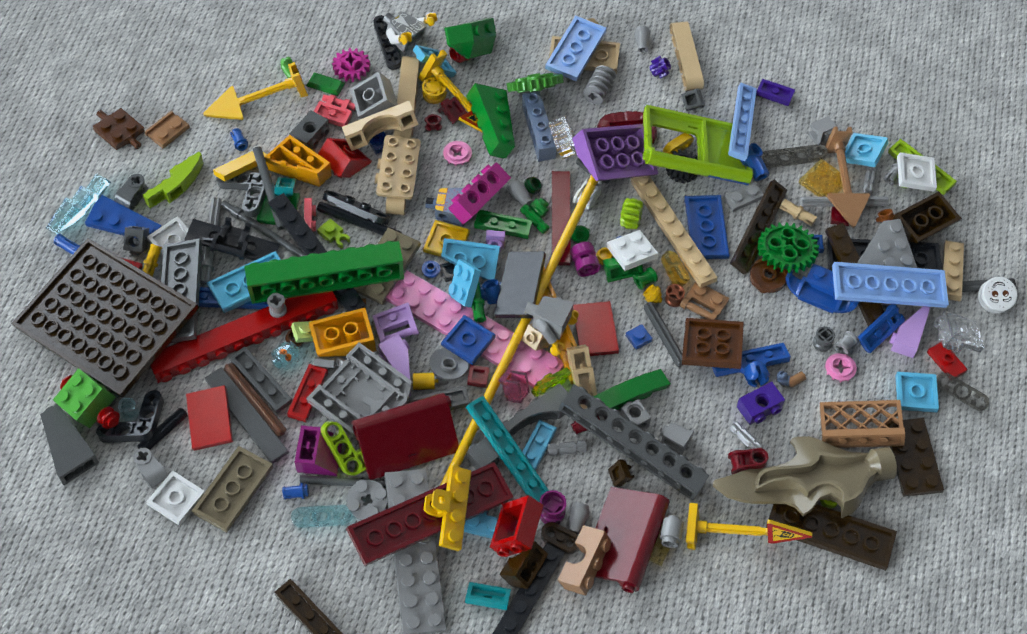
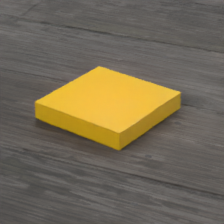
M435 220L424 245L423 252L441 257L444 238L467 241L470 229Z

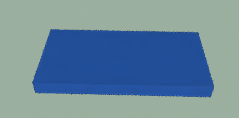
M721 195L685 196L684 202L689 236L704 258L729 259L730 254Z

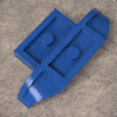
M813 264L808 276H803L802 279L795 277L793 271L786 275L788 288L799 300L832 314L850 312L859 303V301L835 300L833 271Z

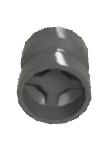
M823 326L816 331L813 339L815 349L821 352L830 350L835 339L833 329Z

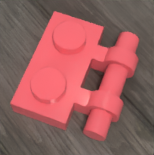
M324 94L322 101L318 102L314 112L328 119L330 124L342 127L349 123L352 117V110L355 111L356 108L351 100L338 99L335 95L328 96Z

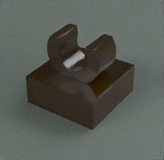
M619 459L608 469L614 487H621L626 482H630L635 478L629 471L632 467L627 465L624 459Z

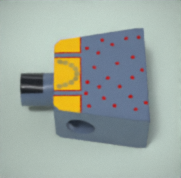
M440 188L437 198H426L425 208L435 209V219L464 226L448 209L453 204L451 200L458 193L463 194L461 191L463 188Z

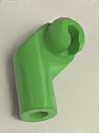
M290 57L282 58L280 60L281 69L286 77L290 78L288 64L293 63Z

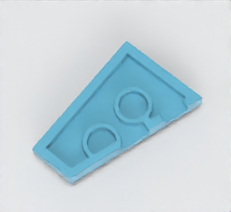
M444 238L441 258L457 265L458 259L465 260L481 270L480 277L486 280L495 279L500 246Z

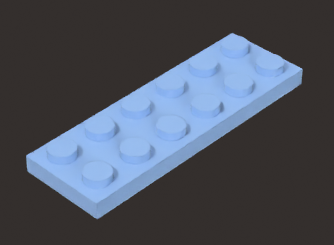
M834 262L832 265L835 300L946 308L949 305L945 270Z

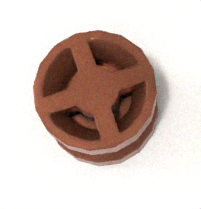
M679 284L668 286L665 302L671 307H679L685 296L684 288Z

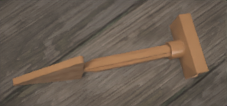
M833 127L824 149L825 153H837L844 193H828L827 198L850 226L855 228L870 194L852 193L845 147L852 135V127H848L846 131H838V127Z

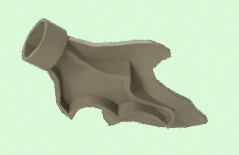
M800 436L790 440V444L795 448L796 455L789 462L761 469H748L713 481V487L725 497L743 503L787 504L796 508L802 516L811 512L819 500H832L840 506L841 518L852 514L860 506L866 490L873 483L894 479L897 473L895 456L889 447L871 449L869 453L848 452L810 436Z

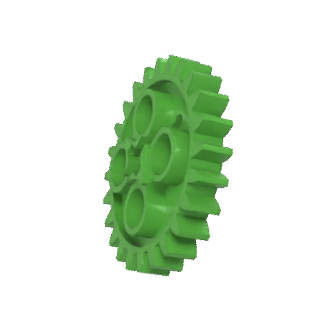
M537 73L517 78L515 81L506 83L508 92L517 91V93L530 91L531 93L555 87L556 84L564 83L563 74Z

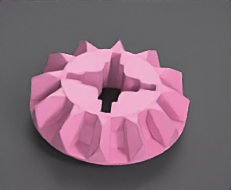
M453 141L445 146L443 155L448 164L453 163L455 166L457 164L464 165L472 157V150L465 142ZM454 152H461V156L457 155L454 157Z
M833 354L827 359L825 364L827 375H830L832 380H839L840 383L846 380L849 381L856 374V363L846 354ZM840 362L842 368H844L842 373L837 368Z

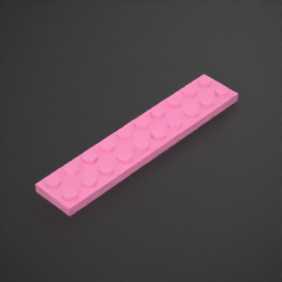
M408 270L404 273V279L398 280L386 297V301L395 306L409 303L415 318L446 336L463 315L474 320L471 307L463 306L446 292ZM485 316L486 321L478 324L493 332L495 339L482 353L481 357L498 366L514 332ZM521 341L507 372L545 393L563 369V362L544 349L535 351Z

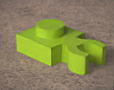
M332 219L327 220L317 229L319 235L329 243L335 240L336 245L341 249L343 248L341 240L350 242V237L347 234H342L343 228Z

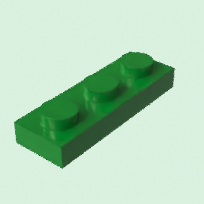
M485 210L478 211L474 223V228L505 231V235L523 239L529 238L532 227V220Z

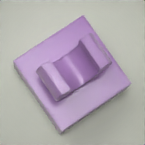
M487 230L486 244L500 246L501 252L505 246V231Z

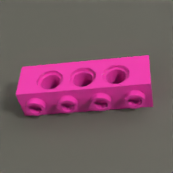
M497 162L492 166L488 164L480 171L482 175L478 174L471 180L472 185L468 183L461 190L463 192L462 195L458 193L451 200L453 204L448 209L462 224L471 219L511 179Z

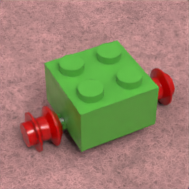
M79 368L73 375H69L62 380L61 390L53 401L76 421L88 428H91L96 421L102 424L105 429L113 428L118 424L120 414L114 411L112 407H108L115 396L99 382Z

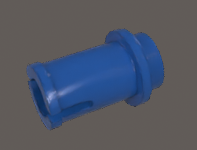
M233 129L230 135L235 142L234 147L239 151L246 150L248 141L244 139L241 129Z
M301 483V485L282 487L284 500L300 497L305 499V497L309 496L308 484L304 485Z

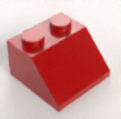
M327 138L318 155L330 162L333 174L339 178H350L372 162L359 148L351 151L346 139Z

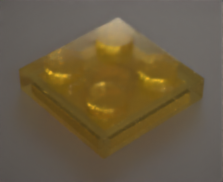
M820 159L798 182L817 197H827L828 193H838L843 189L840 171L823 159Z

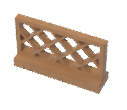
M900 400L820 402L822 441L837 448L904 446L905 428L903 427ZM873 407L877 411L870 415L864 410ZM887 407H896L897 411L891 415L885 409ZM853 408L856 412L850 416L845 410ZM824 409H834L836 412L829 416L824 412ZM880 413L888 418L883 423L876 419ZM840 414L847 419L842 424L835 420ZM860 414L867 418L863 423L855 419ZM872 421L879 427L869 429L866 426ZM893 421L899 425V428H889L887 425ZM850 422H852L853 424L858 426V428L848 429L846 428V426ZM830 423L838 427L834 430H826V426Z

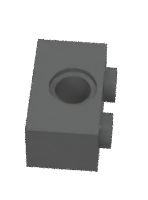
M310 110L289 135L311 150L315 149L319 141L326 137L330 131L328 119Z

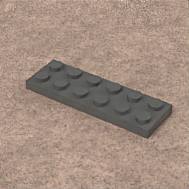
M198 238L164 244L161 282L199 306L202 241ZM198 310L170 343L197 339Z

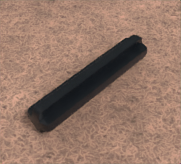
M178 408L156 428L155 434L150 440L140 442L137 445L138 449H152L188 416L187 412L183 408Z

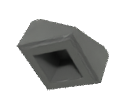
M697 88L681 94L686 111L705 106L700 89Z

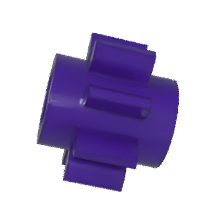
M658 56L651 61L652 65L649 68L654 77L659 76L661 79L670 74L668 70L671 69V64L666 57L662 59L661 56Z

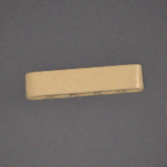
M689 22L670 23V34L673 35L671 38L673 46L676 47L674 50L676 58L679 60L680 73L683 74L681 77L683 85L686 87L685 91L697 88L702 90L704 88V80Z

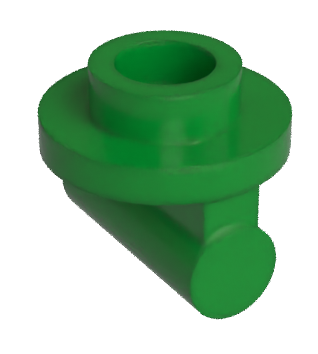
M535 198L529 204L541 219L550 210L548 207L549 203L543 198Z
M583 225L576 226L571 237L572 240L576 243L586 242L590 236V229Z

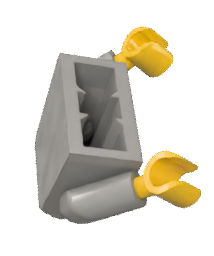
M544 296L539 305L528 302L525 313L534 316L533 328L537 329L547 342L553 345L550 348L551 354L558 356L565 346L562 342H557V339L560 340L567 324L574 325L578 321L579 313L573 310L574 302L563 300L561 297L552 298Z

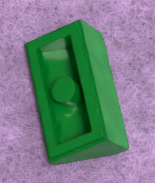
M615 258L603 260L608 283L643 273V264L624 271Z

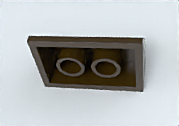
M938 191L896 213L893 220L901 219L907 240L917 244L961 221L962 218Z

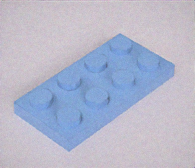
M575 15L547 61L545 69L557 74H563L564 77L577 82L604 37L606 27Z

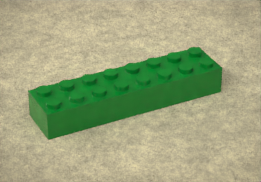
M387 241L376 245L368 244L357 248L349 247L339 251L330 250L320 254L311 253L301 257L292 256L283 260L273 259L269 262H255L244 266L252 304L267 302V299L273 293H279L286 299L404 279L403 258L399 241Z

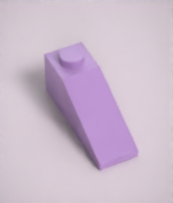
M921 307L900 325L897 333H892L889 342L893 344L891 351L911 358L914 357L930 307Z
M397 334L378 344L381 358L410 379L408 355L410 347L405 339L402 340Z

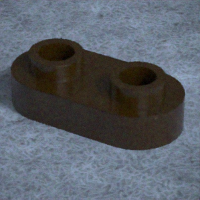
M554 522L546 523L542 527L541 538L545 543H550L565 551L566 554H574L579 550L575 544L578 537L576 533ZM552 532L555 536L549 537L547 534ZM572 542L573 546L568 547L566 543Z

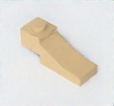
M581 345L566 348L573 383L578 387L586 389L591 396L597 395L588 346ZM580 404L583 409L588 408L586 405Z

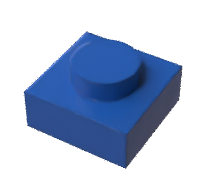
M642 324L626 332L625 335L636 350L652 342L653 339Z

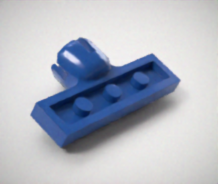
M783 342L742 351L741 369L712 367L716 377L742 373L747 383L756 388L755 380L758 381L760 386L765 385L769 381L770 374L767 366L790 362L791 356Z

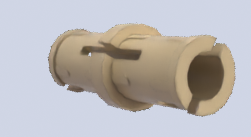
M786 198L779 208L792 215L794 219H799L811 227L816 221L815 219H817V216L804 210V207L801 205L799 207Z

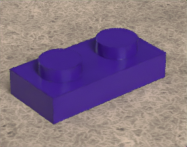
M763 78L756 91L757 96L786 106L790 105L795 93V89Z

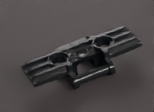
M229 217L225 218V224L222 227L193 219L185 237V241L200 238L202 246L209 247L210 251H219L239 257V260H245L246 258L255 261L274 251L277 252L280 246L279 243L251 236L252 224L246 222L244 229L233 227L232 218ZM248 245H253L256 249L252 251L247 247Z

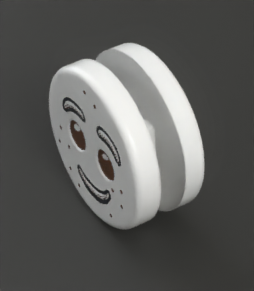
M1004 277L989 279L982 284L978 292L981 306L986 311L996 314L1012 308L1018 296L1015 285Z

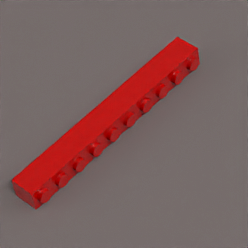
M333 291L285 299L287 312L284 316L280 318L273 317L269 312L268 306L199 334L197 339L182 341L165 348L150 367L157 383L168 382L177 375L187 374L194 368L208 365L211 361L224 359L228 354L237 352L243 347L260 344L269 337H277L282 332L292 329L293 322L315 321L320 316L330 315L338 309L337 299Z

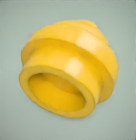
M652 284L644 291L643 296L648 303L662 302V293L658 286Z

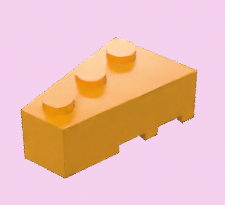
M291 135L286 137L265 156L269 171L290 178H296L318 187L332 176L330 162Z

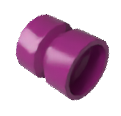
M581 242L571 248L570 254L579 276L586 277L599 272L601 266L591 242Z
M556 490L545 492L540 498V503L544 505L540 520L544 524L549 522L560 524L565 518L566 498L561 492Z

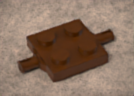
M120 108L110 115L104 113L103 110L97 112L96 115L102 120L93 125V130L114 149L118 150L128 144H131L135 149H139L142 146L136 138L145 131L144 127L126 111Z

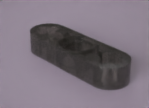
M941 373L937 376V387L969 407L977 411H984L989 406V398L949 373ZM948 377V381L951 384H954V381L958 382L953 389V393L949 391L951 389L950 386H941L940 378ZM958 387H966L968 395L963 398L959 397L956 393ZM973 391L976 393L974 397L977 399L983 397V402L986 404L985 406L977 407L975 406L976 401L971 399L969 403L966 400L970 398Z

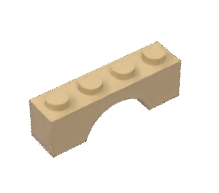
M406 101L342 126L348 145L351 151L368 145L375 135L391 129L404 131L417 126L418 122L410 102Z

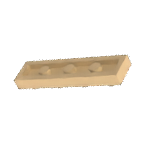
M945 240L942 270H945L948 300L961 301L964 243Z

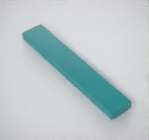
M481 396L469 403L466 409L526 496L529 495L540 502L541 496L549 491L485 397Z

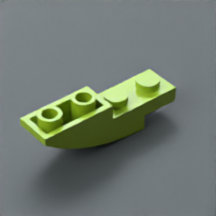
M198 151L180 164L175 165L169 170L171 177L163 180L160 184L143 194L145 203L150 209L165 199L169 203L173 202L192 185L204 164L201 153Z

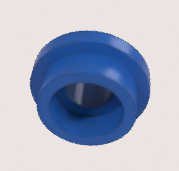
M429 260L423 263L421 269L424 276L434 278L440 273V265L436 261Z

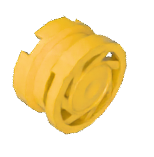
M430 77L423 82L422 95L426 102L439 104L446 99V86L439 78Z

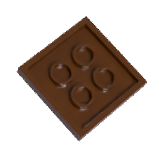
M686 318L682 365L741 369L744 322Z

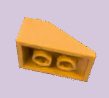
M365 307L308 322L317 357L346 356L358 342L372 352L377 351Z

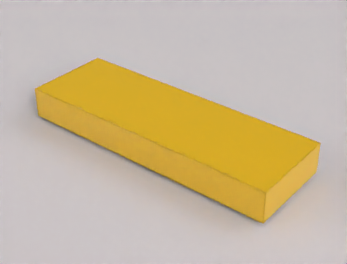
M251 151L213 169L214 175L223 181H228L256 167L257 162L254 153Z

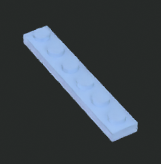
M740 83L738 86L728 152L729 156L745 161L748 157L757 88L744 83Z

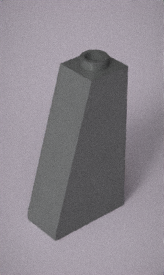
M58 404L48 407L40 414L56 473L63 485L99 463L94 452Z

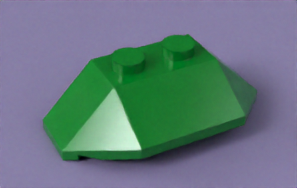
M493 17L444 28L447 45L464 58L471 59L492 53L496 39Z

